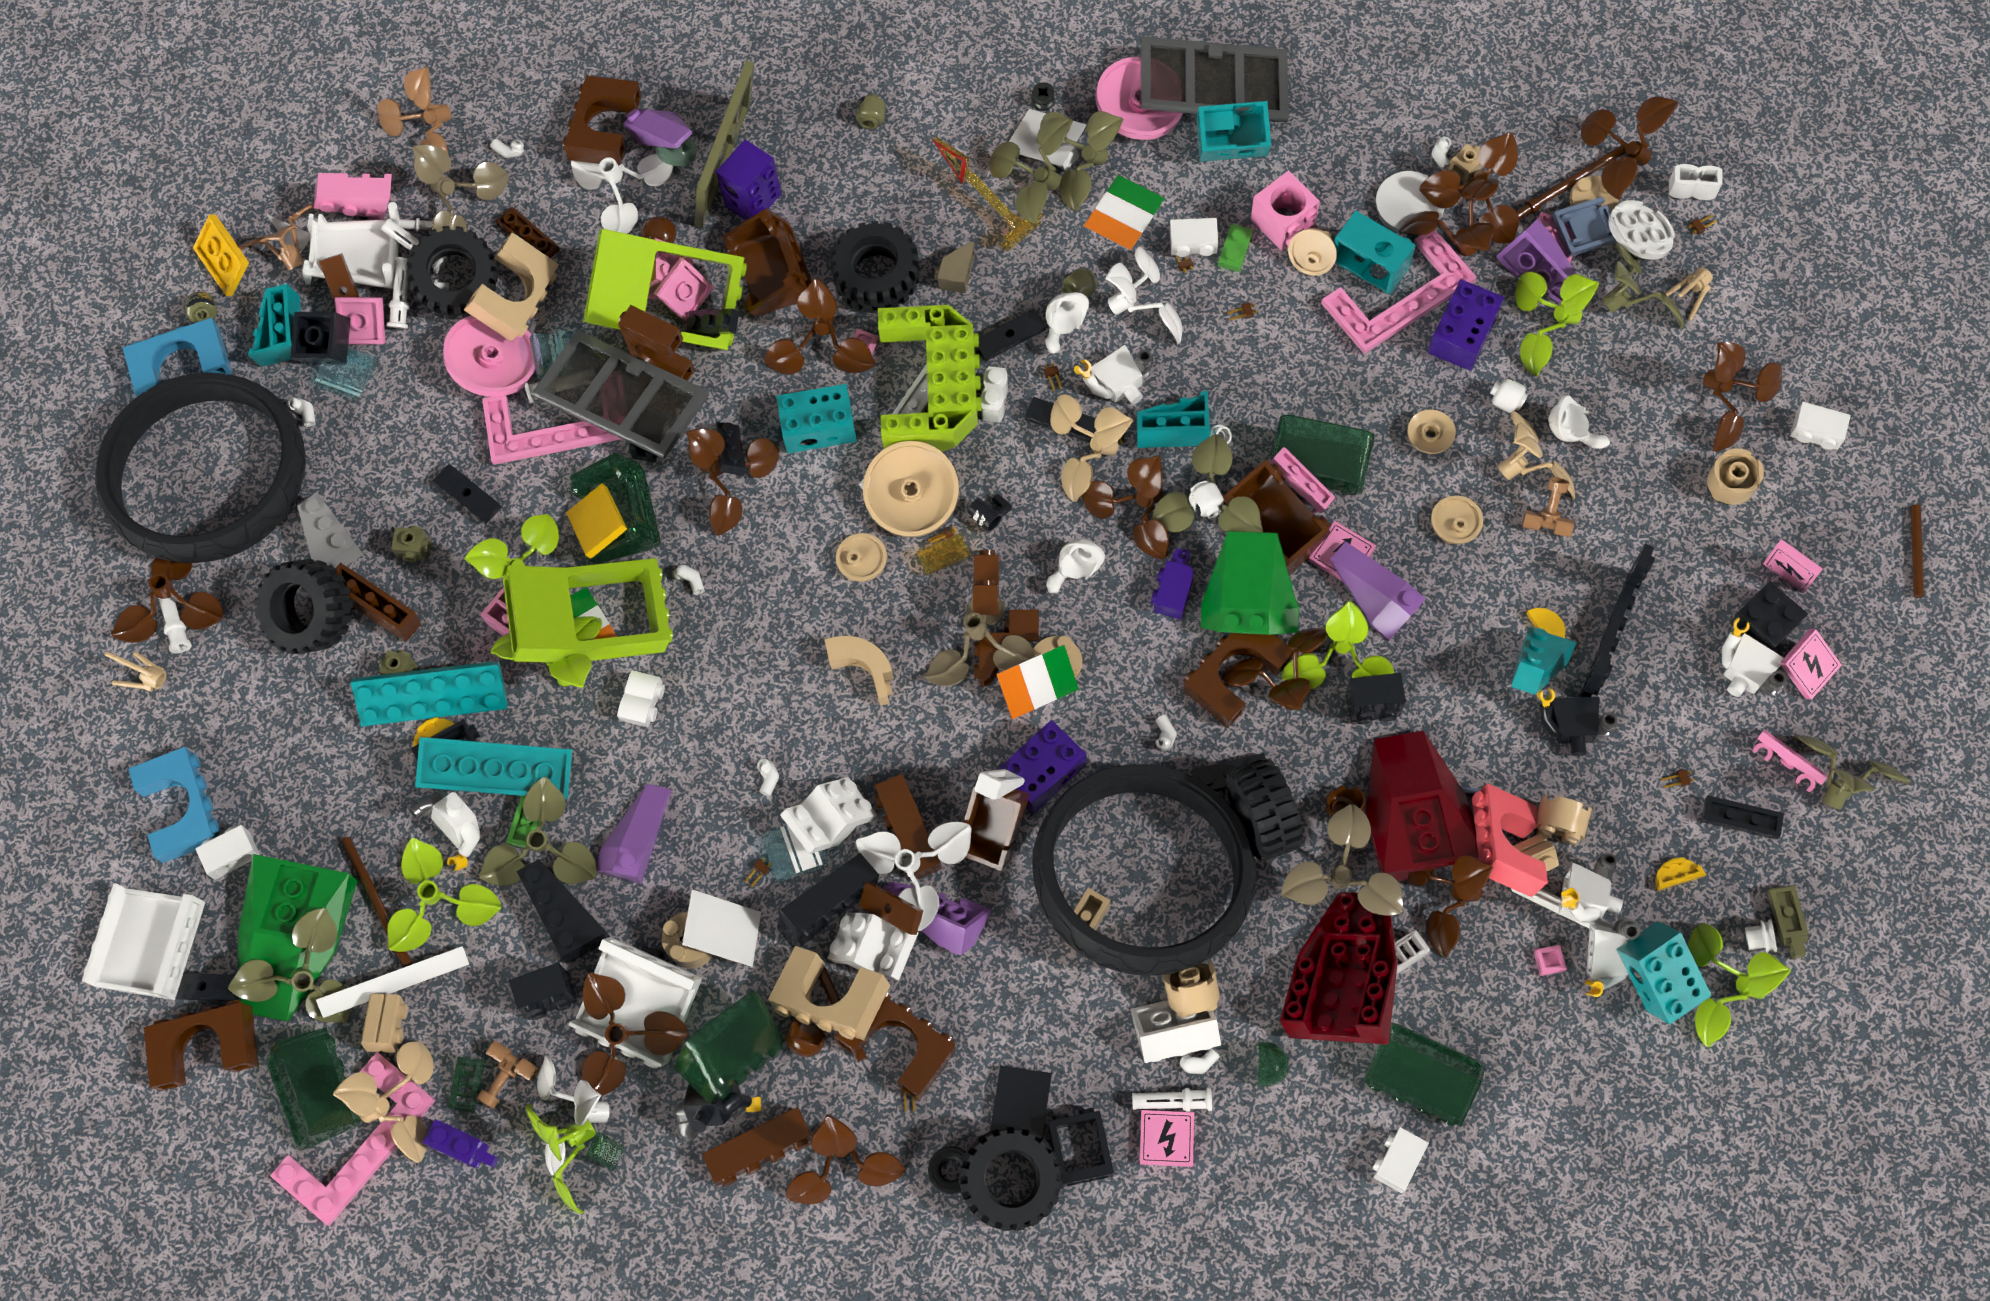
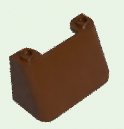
M765 208L723 235L726 253L744 257V263L747 265L745 279L751 294L745 297L744 306L749 314L761 316L797 304L799 295L812 281L794 231L785 219Z
M1265 459L1223 496L1224 504L1229 506L1230 501L1236 497H1248L1256 503L1260 512L1263 532L1278 534L1286 561L1285 564L1290 576L1331 533L1329 530L1331 524L1323 515L1319 518L1314 515L1284 483L1281 475L1284 474L1275 463L1270 465Z

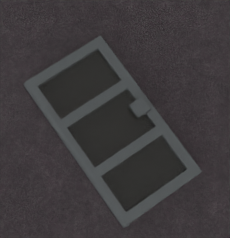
M1141 37L1140 109L1197 114L1198 107L1267 101L1269 121L1288 122L1287 49ZM1241 107L1235 110H1248L1250 107Z
M577 330L533 390L532 396L665 459L708 398L709 393L708 390Z

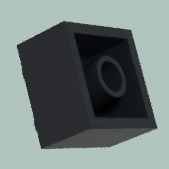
M294 312L290 358L304 363L347 364L351 318L336 312Z
M1769 581L1735 615L1730 624L1733 626L1734 620L1740 617L1736 626L1739 629H1743L1746 623L1749 622V629L1744 633L1774 651L1802 623L1808 613Z
M1401 673L1351 678L1346 692L1350 722H1357L1362 725L1371 723L1375 719H1382V721L1388 722L1400 717L1406 702Z
M559 962L509 980L516 1007L528 1019H542L547 1016V1012L555 1009L563 1011L569 1009L572 1003L577 1002L570 975Z

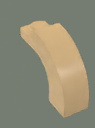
M838 636L824 639L832 670L846 666H858L865 669L874 679L880 706L890 704L888 696L893 694L889 680L894 679L888 659L877 646L865 639L854 636Z

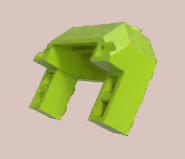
M950 305L878 308V330L881 343L926 340L928 412L881 415L883 449L904 441L923 442L934 446L941 452L956 447L978 425L977 412L982 411L981 397H977L976 391L981 390L980 376H976V369H980L979 354H975V347H979L978 333L973 331V324Z

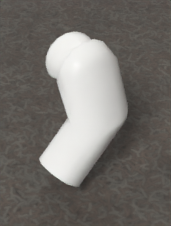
M1441 137L1435 143L1432 151V157L1441 170H1448L1450 161L1446 157L1451 146V140L1448 137Z
M679 565L674 570V578L680 581L684 579L689 581L694 595L705 591L698 571L687 565Z
M1162 715L1155 720L1161 730L1159 739L1156 740V747L1162 751H1167L1173 746L1177 733L1168 717Z

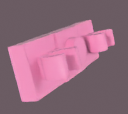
M1285 447L1269 462L1270 465L1275 463L1284 473L1281 475V478L1284 477L1285 481L1301 497H1304L1302 501L1304 505L1309 502L1314 507L1311 511L1313 514L1317 513V511L1321 514L1336 498Z
M1764 729L1757 739L1761 742L1755 745L1753 752L1756 753L1762 747L1766 748L1768 754L1764 760L1768 761L1771 759L1773 751H1775L1781 757L1780 762L1787 768L1793 770L1795 767L1804 772L1798 775L1796 783L1799 784L1804 778L1809 779L1811 785L1807 788L1808 792L1815 788L1816 782L1822 785L1827 779L1828 775L1767 730Z

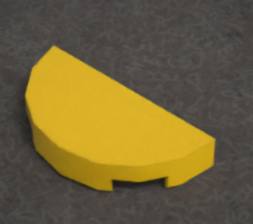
M1534 608L1527 611L1526 614L1535 628H1541L1547 631V633L1565 638L1564 623L1555 612L1546 608Z
M438 717L426 720L417 728L413 747L419 744L420 737L430 738L455 723L451 720L439 719Z
M1672 858L1665 862L1656 873V891L1705 877L1706 873L1699 864L1696 865L1694 862L1686 860V858Z

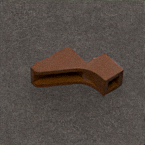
M979 550V555H974L973 613H979L980 615L999 614L1001 555H995V550Z
M1039 609L1009 610V618H1004V633H990V635L1000 645L1003 639L1009 635H1017L1027 641H1039ZM987 637L975 641V656H979V664L974 665V678L979 679L980 687L989 686L999 671L993 661V655L998 649L993 646Z

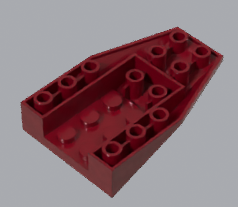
M1424 730L1374 739L1366 816L1371 827V839L1379 873H1387L1397 881L1408 880L1410 872L1454 865L1455 861L1461 856H1472L1479 860L1474 817L1467 796Z
M1339 892L1297 955L1280 1018V1023L1289 1038L1389 1045L1398 966L1392 916L1378 915L1366 910L1358 900V893Z

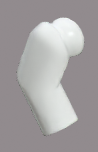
M494 139L490 145L494 151L504 158L518 157L524 152V145L520 140L512 141L511 145L506 146L500 140Z
M295 397L288 400V408L303 416L304 426L316 425L313 405L310 402Z
M761 759L757 763V769L760 771L764 782L759 792L770 797L778 782L779 774L772 761Z
M1209 1049L1201 1058L1191 1057L1190 1055L1183 1056L1180 1059V1066L1189 1074H1204L1220 1056L1213 1049Z

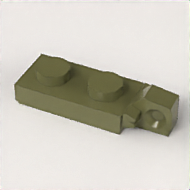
M1791 885L1769 889L1767 894L1780 941H1782L1783 947L1788 946L1792 960L1803 958L1806 955L1804 943L1808 942L1807 935L1809 933L1796 887Z

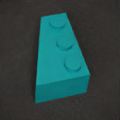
M1208 390L1200 392L1199 396L1187 399V397L1180 398L1179 402L1167 406L1164 403L1137 412V448L1198 446L1210 437Z
M1528 627L1519 650L1511 687L1536 695L1549 683L1552 677L1555 678L1561 669H1565L1568 666L1577 642L1547 633V631L1541 628L1534 629Z

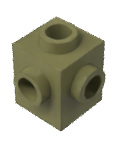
M395 527L391 550L397 559H403L407 562L426 560L427 552L431 550V539L420 527Z
M387 650L385 657H382L380 660L379 673L384 675L417 671L418 665L411 658V654L406 651L397 650L393 652Z

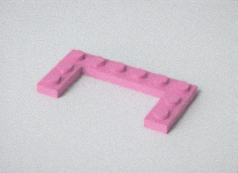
M1436 230L1417 237L1414 244L1440 275L1370 321L1341 287L1322 299L1321 304L1363 354L1369 352L1450 299L1460 279L1472 284L1476 282L1477 277Z
M618 371L610 374L600 388L604 412V417L602 418L620 426L628 415V407L622 373ZM507 396L482 398L490 456L493 465L621 440V438L585 421L513 435Z
M378 1052L374 1054L360 1071L371 1075L375 1079L377 1087L384 1093L406 1077L404 1073ZM410 1079L406 1084L388 1096L397 1104L387 1116H401L404 1120L407 1116L413 1115L421 1119L436 1100ZM381 1122L327 1186L290 1155H287L270 1176L322 1222L330 1226L397 1147L391 1135V1127L398 1122Z

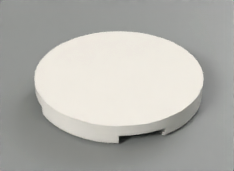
M1403 171L1391 175L1380 185L1375 200L1379 219L1387 228L1399 233L1400 228L1407 219L1423 211L1438 212L1439 219L1442 218L1445 208H1438L1431 204L1419 190L1423 181L1429 177L1428 175L1416 171Z
M1626 200L1617 204L1610 213L1608 219L1610 231L1616 241L1628 252L1644 259L1655 260L1663 258L1672 249L1673 239L1675 238L1674 230L1668 219L1660 211L1654 212L1650 208L1643 206V202Z

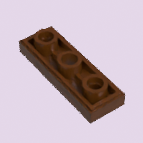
M513 207L496 220L497 225L508 235L514 233L549 258H552L560 250L557 244Z
M343 253L319 260L334 301L335 297H359ZM341 286L346 287L347 293L341 290Z
M873 882L865 883L859 904L861 908L910 935H917L924 910Z

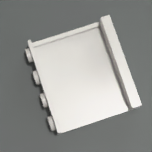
M113 884L112 890L108 895L104 915L100 920L96 939L92 944L88 964L84 969L82 982L97 988L175 1000L205 902L188 894H183V897L127 889L118 884Z
M615 938L603 939L599 946L602 954L594 973L618 980L623 985L626 994L623 1006L618 1010H614L615 1023L626 1025L629 1031L645 1030L644 1019L647 1015L657 1011L671 1013L685 1023L702 978ZM582 1002L576 1020L569 1022V1026L575 1028V1032L585 1037L593 1036L599 1039L598 1043L609 1047L610 1043L605 1038V1030L609 1026L610 1015L608 1014L604 1019L596 1020L587 1013ZM645 1035L629 1036L625 1043L615 1046L621 1049L623 1055L631 1058H641L644 1060L645 1065L652 1068L668 1064L673 1053L671 1052L667 1055L652 1054L644 1045Z

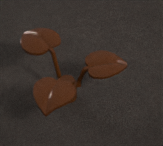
M1657 96L1647 99L1640 106L1636 117L1640 121L1637 125V130L1641 142L1632 141L1628 144L1610 131L1615 126L1617 119L1609 110L1601 109L1594 111L1582 123L1581 138L1587 145L1596 146L1601 144L1608 134L1626 148L1627 157H1621L1620 161H1610L1603 169L1601 181L1605 190L1614 198L1621 199L1624 191L1635 179L1638 166L1646 165L1651 159L1652 154L1647 148L1649 144L1646 142L1643 132L1650 134L1657 131L1678 105L1676 100Z
M1508 132L1489 139L1481 146L1478 153L1481 166L1489 170H1476L1471 180H1467L1463 185H1459L1460 175L1457 172L1441 170L1423 181L1419 187L1420 192L1434 206L1450 208L1459 201V190H1462L1466 184L1479 179H1490L1489 174L1493 171L1499 176L1509 174L1515 168L1518 159V148L1514 135ZM1490 198L1486 199L1489 212L1480 216L1479 223H1490L1494 226L1495 232L1491 241L1502 244L1511 243L1515 239L1519 226L1517 212L1511 206L1504 204L1496 206L1493 210Z
M1475 180L1466 184L1461 190L1462 198L1469 199V228L1459 229L1455 236L1446 224L1439 219V213L1435 211H1423L1411 216L1404 222L1399 230V234L1422 236L1431 233L1440 225L1451 238L1452 243H1457L1461 256L1473 255L1478 249L1488 251L1495 229L1490 223H1477L1473 225V203L1475 200L1484 201L1493 196L1499 187V180Z
M814 278L801 292L797 301L798 309L805 317L815 318L810 332L797 348L790 339L775 341L768 348L764 359L765 365L768 368L779 373L790 375L799 372L804 364V357L799 351L804 348L816 332L819 335L831 334L834 348L837 350L832 359L834 364L842 371L860 373L869 370L876 363L869 347L858 338H846L842 340L840 346L838 345L835 328L832 327L834 315L837 311V303L828 287L818 278Z
M1733 342L1717 343L1718 355L1715 370H1708L1703 378L1704 386L1714 390L1713 395L1718 396L1731 409V411H1727L1722 416L1719 422L1712 450L1714 452L1734 445L1739 440L1744 427L1743 417L1738 416V410L1721 393L1730 391L1733 384L1757 388L1755 393L1756 400L1767 402L1777 394L1782 383V368L1774 362L1767 363L1760 370L1757 379L1758 383L1732 379L1735 377V373L1742 369L1746 357L1744 348Z
M711 429L687 431V437L689 440L690 458L693 464L699 467L701 471L710 474L709 478L714 480L725 493V496L719 494L714 497L709 511L711 528L715 535L720 536L737 525L743 512L741 501L737 497H730V492L717 478V476L724 473L720 472L718 455L725 448L724 439L720 433ZM757 438L749 444L746 450L748 461L745 462V465L749 466L751 476L762 478L772 472L779 457L778 445L766 438Z
M1160 456L1139 458L1130 463L1127 475L1130 484L1138 488L1135 494L1114 499V489L1109 483L1101 480L1092 481L1087 491L1081 495L1089 512L1099 519H1106L1114 513L1113 503L1136 498L1138 505L1147 508L1142 517V524H1137L1133 528V538L1137 547L1154 558H1167L1169 536L1166 527L1157 519H1149L1147 521L1149 514L1155 509L1154 504L1163 498Z
M155 557L151 567L153 576L150 577L148 582L152 590L149 594L151 597L150 613L146 607L141 605H133L126 608L118 617L111 635L120 641L137 643L149 639L157 630V623L152 618L155 615L156 597L167 599L172 595L186 606L181 612V619L188 628L194 630L205 629L220 622L223 618V608L219 601L207 592L192 594L189 602L176 593L172 585L173 579H184L190 573L192 563L172 562Z
M1310 628L1301 630L1288 640V648L1294 650L1292 653L1294 679L1285 680L1279 685H1275L1263 670H1260L1263 666L1262 661L1258 659H1245L1231 666L1224 673L1221 681L1230 686H1244L1253 682L1260 675L1272 687L1269 697L1273 702L1284 706L1287 710H1300L1303 700L1311 688V684L1308 679L1299 678L1297 656L1299 652L1306 654L1317 649L1328 636L1326 629Z
M1461 856L1455 861L1452 869L1454 880L1433 875L1432 872L1435 868L1410 872L1408 874V881L1414 886H1424L1428 878L1453 885L1451 894L1457 900V903L1445 908L1443 913L1437 910L1431 912L1426 923V933L1430 944L1444 958L1456 946L1460 936L1459 922L1449 912L1458 907L1465 906V902L1480 900L1482 888L1493 869L1491 865L1483 863L1472 856Z
M589 973L583 986L584 1007L587 1013L596 1020L604 1019L608 1014L610 1015L609 1026L605 1030V1038L610 1043L611 1055L609 1056L604 1051L590 1054L583 1063L582 1077L596 1092L603 1096L619 1087L625 1078V1064L620 1060L614 1059L616 1056V1045L625 1043L629 1036L645 1035L644 1045L648 1051L655 1055H667L678 1048L689 1035V1031L682 1020L664 1011H657L647 1015L644 1019L645 1030L629 1031L626 1025L615 1023L614 1010L620 1009L625 1002L626 994L623 985L612 977Z
M827 1114L811 1139L812 1149L820 1155L827 1156L821 1176L814 1171L800 1173L788 1185L786 1197L790 1201L807 1205L825 1201L831 1193V1184L825 1179L828 1175L832 1155L841 1158L845 1157L848 1152H851L857 1166L861 1168L858 1172V1179L866 1185L875 1187L897 1180L903 1175L906 1167L901 1164L898 1158L887 1152L872 1153L862 1162L855 1151L857 1139L854 1132L843 1122Z

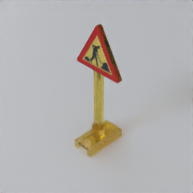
M936 136L932 139L959 181L963 184L968 179L969 183L1007 221L1006 224L1012 230L1003 237L1001 245L1007 252L1041 224L1040 219L1043 217L1041 212L1037 224L1031 223L1026 219L1022 221L1017 214H1013L976 174L969 170V157Z

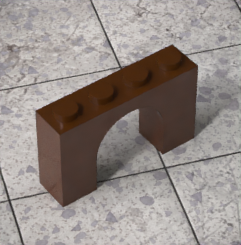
M586 75L584 84H581L579 88V100L574 104L573 119H570L568 123V135L563 139V150H566L568 160L600 164L605 158H613L619 166L622 164L626 151L623 135L595 131L588 127V124L593 117L602 112L618 111L630 113L632 110L638 109L641 100L639 83L637 81Z
M630 304L627 311L622 312L618 325L631 355L689 381L695 372L691 360L675 353L683 341L680 328Z
M1231 633L1228 637L1224 635L1216 644L1217 649L1212 654L1208 652L1200 661L1201 666L1196 671L1191 670L1185 676L1183 691L1229 728L1245 711L1246 703L1222 683L1218 670L1228 658L1236 655H1246L1262 661L1263 666L1277 676L1293 659L1292 653L1294 650L1289 649L1288 645L1274 634Z
M887 993L864 1040L856 1037L850 1040L840 1035L837 1031L834 1035L835 1043L857 1057L858 1053L878 1030L888 1026H898L908 1030L914 1036L918 1048L914 1059L898 1079V1087L920 1102L956 1052V1045L953 1044L954 1040L944 1032L939 1034L933 1030V1025L922 1017L917 1019L911 1014L912 1010L903 1003L897 1005L890 1000L891 996Z
M241 1000L227 1002L224 1007H206L202 1009L201 1013L179 1014L177 1019H160L154 1021V1025L144 1027L149 1088L164 1091L186 1085L184 1068L185 1047L193 1035L207 1028H212L219 1037L223 1069L235 1073L259 1067L252 1006L242 1003Z

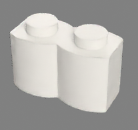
M1690 164L1677 165L1669 179V195L1679 199L1690 197L1699 200L1714 199L1722 185V169L1716 166H1702L1698 168Z
M989 366L984 373V390L981 394V415L983 421L1000 423L1005 413L1004 399L1008 393L1007 371L1005 368Z
M631 671L617 713L620 721L647 728L650 722L655 721L657 716L655 705L658 699H662L665 690L661 678Z

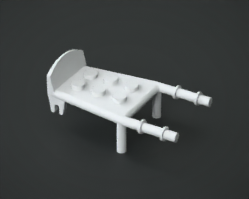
M395 202L388 204L390 219L401 228L416 229L417 232L420 230H432L433 221H421L420 218L416 220L400 219L397 204ZM309 214L307 223L310 235L309 261H304V268L302 270L305 283L310 285L312 276L325 278L319 260L343 253L354 283L394 289L399 242L381 230L387 220L327 222L322 214L318 215V219H315L313 214ZM436 279L433 282L438 288L450 291V283L438 282Z

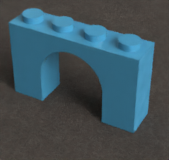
M213 318L198 321L188 326H181L173 331L157 334L152 338L133 342L129 346L123 347L133 389L137 397L143 392H147L151 387L162 383L160 368L163 361L168 355L181 349H191L198 353L203 372L223 373L225 375L233 374L220 328Z
M186 747L128 768L134 791L142 797L174 786L184 787L188 791L189 807L183 818L169 827L147 835L153 856L161 863L196 851L195 848L201 846L209 838L218 837L217 833L221 831L217 820L213 819L211 811L214 810L213 803L210 797H206L204 789L207 788L206 780L202 774H199L198 767L201 766L199 757Z

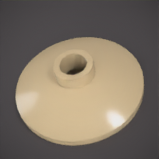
M1424 410L1412 417L1408 425L1407 435L1409 441L1417 450L1427 454H1438L1444 452L1453 444L1456 429L1451 418L1445 413L1438 410ZM1433 433L1435 437L1431 438L1426 434Z

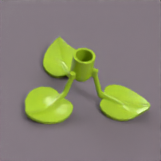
M1525 272L1519 277L1515 291L1517 306L1523 311H1532L1540 302L1555 308L1554 318L1559 322L1539 330L1537 335L1528 333L1524 337L1520 346V357L1524 367L1532 375H1539L1542 368L1548 363L1553 351L1551 339L1543 334L1557 328H1565L1566 324H1578L1582 318V310L1592 299L1599 286V282L1578 274L1570 275L1561 286L1560 296L1563 300L1561 305H1557L1541 298L1547 291L1546 281L1541 275Z
M548 514L535 515L525 520L521 527V536L523 541L531 546V548L518 558H508L507 545L499 539L490 538L476 544L466 554L464 559L486 578H503L508 565L525 566L523 560L533 553L535 549L541 555H548L553 552L559 540L557 525Z
M1350 600L1327 620L1326 632L1333 640V643L1329 644V649L1322 662L1319 663L1318 657L1312 653L1297 656L1298 676L1310 681V689H1314L1324 682L1326 673L1322 667L1326 665L1333 650L1340 654L1351 652L1356 666H1358L1352 672V678L1394 673L1392 664L1382 656H1368L1362 663L1358 660L1353 643H1360L1367 637L1368 624L1361 610ZM1293 659L1283 669V680L1294 679Z
M593 616L574 618L576 638L579 641L593 640L601 630V618ZM510 633L505 634L495 642L491 648V654H495L503 659L513 660ZM573 654L567 658L563 657L562 660L555 661L554 663L545 662L549 667L551 676L557 679L558 684L561 686L573 685L583 688L592 667L591 659L583 654Z
M411 838L403 853L401 869L408 882L411 884L420 883L417 888V894L421 899L419 903L420 912L417 914L412 909H402L391 917L387 929L388 948L391 951L405 952L423 945L428 940L432 929L430 922L422 918L425 913L426 904H436L440 898L459 905L456 911L457 916L461 922L468 926H479L486 923L501 910L502 905L498 897L491 890L478 884L464 886L459 893L460 900L441 892L438 886L429 879L437 876L442 870L443 857L434 846L419 841L416 838Z
M1700 923L1694 928L1688 942V948L1696 965L1705 967L1712 961L1714 964L1739 977L1736 981V989L1740 993V995L1720 998L1717 1002L1712 998H1708L1699 1005L1695 1014V1026L1703 1044L1711 1047L1714 1042L1721 1039L1728 1031L1731 1024V1013L1728 1007L1723 1005L1725 1002L1746 1001L1748 997L1762 999L1784 981L1791 972V969L1770 953L1760 952L1749 961L1747 966L1748 975L1739 972L1715 957L1723 948V940L1717 929L1709 924Z
M527 1104L525 1106L526 1112L535 1132L546 1144H549L550 1150L559 1161L562 1160L558 1144L567 1140L571 1147L577 1146L555 1174L552 1175V1179L563 1202L579 1214L584 1213V1211L576 1207L568 1188L562 1180V1171L578 1152L585 1148L584 1143L596 1136L592 1124L587 1119L583 1126H578L575 1123L574 1125L570 1124L565 1128L557 1130V1126L547 1125L533 1112V1104ZM564 1133V1136L558 1139L557 1135Z

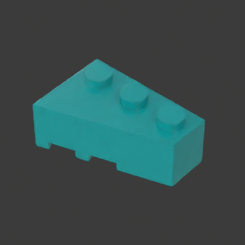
M287 283L267 288L264 292L258 315L261 318L258 329H255L253 333L255 337L253 348L249 349L248 356L260 367L292 360L290 357L294 312H301L300 296Z

